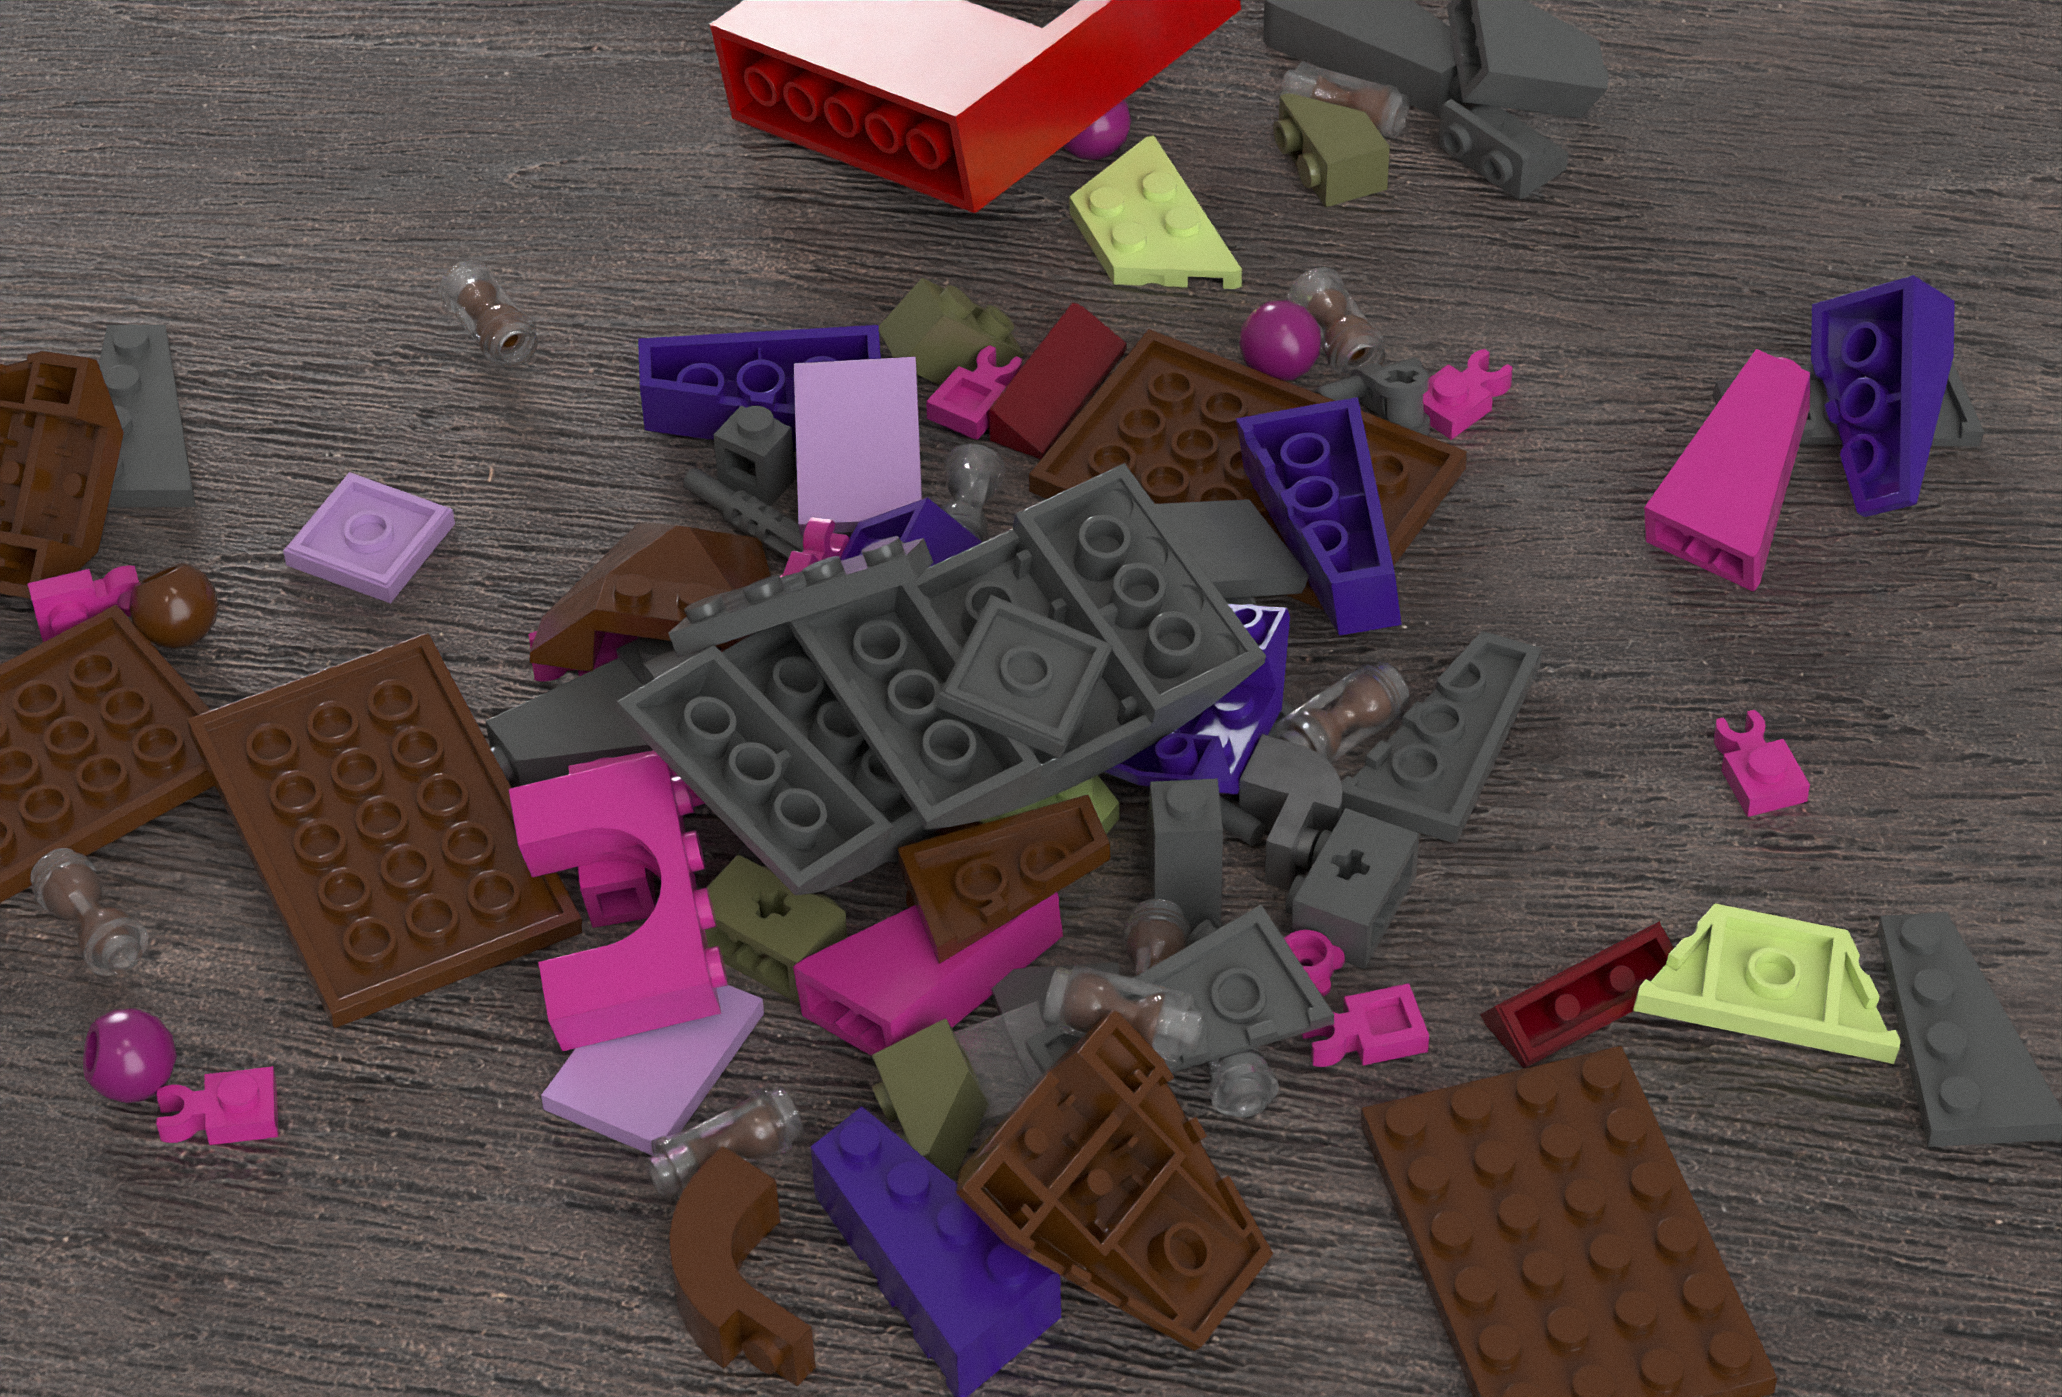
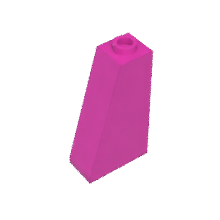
M1758 349L1754 351L1645 505V537L1647 543L1753 592L1756 590L1761 582L1810 409V372L1802 369L1797 363L1788 358H1776Z
M1053 894L940 964L937 961L916 906L914 905L802 959L793 966L802 1016L870 1056L945 1018L951 1028H953L992 995V988L1013 969L1025 968L1063 937L1058 894Z

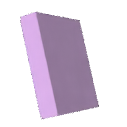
M349 472L283 550L286 566L391 604L455 525L453 509Z

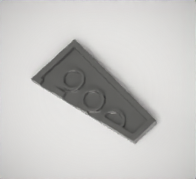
M899 536L890 537L867 546L861 551L863 555L845 560H840L839 556L829 557L805 567L801 572L780 577V575L771 576L749 586L694 602L684 609L687 617L668 633L678 657L706 649L713 644L718 645L916 581L933 563L924 538L902 544Z

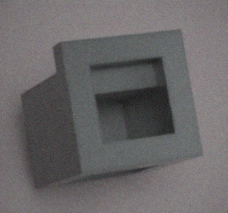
M740 406L713 435L718 481L735 492L745 490L771 507L797 478V461L794 460L792 428L773 418V414L769 409L762 406L747 408ZM754 463L756 476L747 473Z

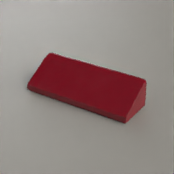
M1073 302L992 404L989 411L990 441L1042 459L1126 352L1127 343L1086 308Z
M1659 921L1490 1008L1480 1015L1487 1028L1524 1069L1633 1012L1639 986L1646 979L1651 981L1666 965L1668 955L1674 947Z

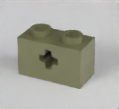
M739 854L707 886L717 927L705 929L708 947L719 946L724 964L800 1004L793 966L802 959L848 938L845 910L841 909L832 899L822 894L813 893L794 895L767 866H760Z

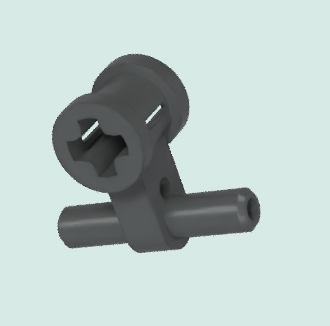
M1415 357L1384 367L1378 363L1352 370L1350 377L1318 386L1315 390V393L1335 401L1358 397L1359 402L1379 414V418L1426 436L1430 433V417L1424 413L1423 394L1429 389V374L1424 370L1422 362Z

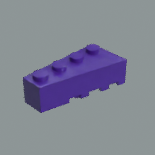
M1358 397L1236 418L1244 471L1292 555L1309 575L1307 581L1338 635L1402 625L1395 571Z
M862 1106L810 1147L816 1199L858 1259L865 1260L878 1279V1288L892 1307L897 1306L913 1329L915 1341L928 1359L933 1358L946 1377V1385L954 1397H968L1061 1318L1060 1275L1006 1245L955 1193L957 1184Z

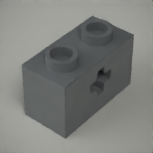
M1346 808L1334 830L1329 831L1325 829L1319 836L1312 856V868L1307 877L1298 875L1291 885L1285 911L1292 915V933L1299 930L1317 931L1325 935L1332 945L1342 949L1345 956L1344 962L1365 969L1416 878L1419 833Z

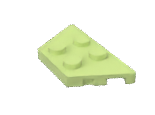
M1154 135L1145 137L1069 196L1071 217L1114 285L1142 286L1147 283H1157L1165 287H1187L1188 277L1223 278V289L1242 287L1241 267Z
M1716 903L1698 921L1695 933L1683 938L1669 953L1666 965L1651 981L1646 979L1639 986L1634 1005V1011L1891 1064H1894L1900 1048V1038L1897 1031H1888L1878 1012L1877 1004L1880 996L1871 977L1859 965L1860 954L1848 930Z

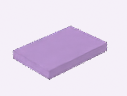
M916 357L794 363L798 525L800 535L804 534L805 527L812 517L833 520L836 523L833 533L853 532L860 521L922 500Z
M730 985L717 988L721 1014L575 1048L542 1093L543 1110L662 1159L763 1016V999Z

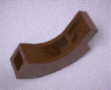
M722 1145L693 1175L684 1188L672 1217L670 1257L677 1305L682 1320L693 1340L720 1367L725 1369L743 1350L747 1359L762 1372L767 1374L776 1372L795 1386H798L816 1368L812 1326L754 1289L739 1273L747 1255L780 1222L776 1180Z

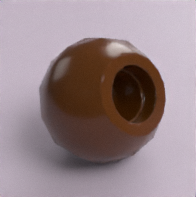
M180 563L156 572L136 583L132 589L129 609L133 623L150 642L158 647L179 649L192 646L207 636L216 622L219 603L215 587L207 576L189 564Z

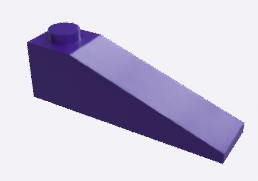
M1914 275L1812 304L1811 362L1815 375L1823 379L1829 402L1825 404L1829 421L1837 425L1843 445L1840 452L1841 461L1857 513L1863 517L1917 505L1954 357L1955 301Z

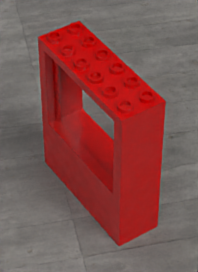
M744 0L712 22L710 28L732 119L969 212L977 213L1242 9L1240 0H1080L1042 28L965 0Z

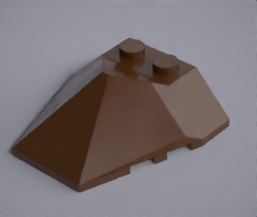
M40 351L28 354L27 360L9 365L0 364V594L31 600L27 583L77 572L98 553L124 431L99 364L95 359Z
M649 522L637 523L542 616L530 650L529 663L593 672L605 632L671 641L668 633L687 617L684 610L687 606L701 599L743 588L759 580L771 577L762 543L758 538L705 529ZM752 634L734 640H730L715 646L717 648H721V652H723Z
M1114 1008L1033 1083L960 1169L955 1193L1006 1245L1191 1350L1196 1351L1208 1340L1274 1253L1231 1177L1228 1175L1221 1179L1200 1142L1207 1135L1197 1117L1188 1121L1168 1085V1082L1174 1079L1164 1059Z

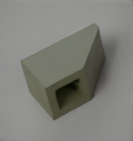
M1292 93L1279 96V120L1273 124L1276 144L1281 153L1289 154L1297 166L1303 185L1314 190L1325 208L1388 189L1390 146L1366 112Z
M924 278L919 280L879 325V332L893 358L916 357L917 375L938 385L943 384L958 366L974 372L977 368V356L987 346L991 345L996 348V367L1006 366L1014 357L1021 358L1024 355L1011 333L1014 330L1012 321L1000 309L993 305L983 308L973 303L958 288L948 285L944 289Z
M945 1018L873 1054L872 1057L882 1081L872 1085V1088L888 1121L891 1123L899 1119L904 1133L898 1136L951 1180H954L989 1103L965 1049Z

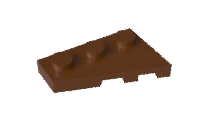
M1089 794L897 848L900 868L939 964L1111 860L1110 842Z

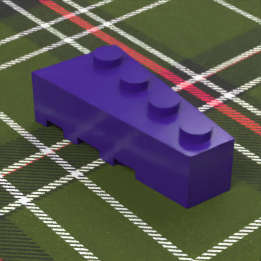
M866 325L638 338L639 385L645 431L714 440L713 435L740 406L745 408L762 406L772 412L773 418L792 428L793 451H796L794 363L881 359L879 326Z

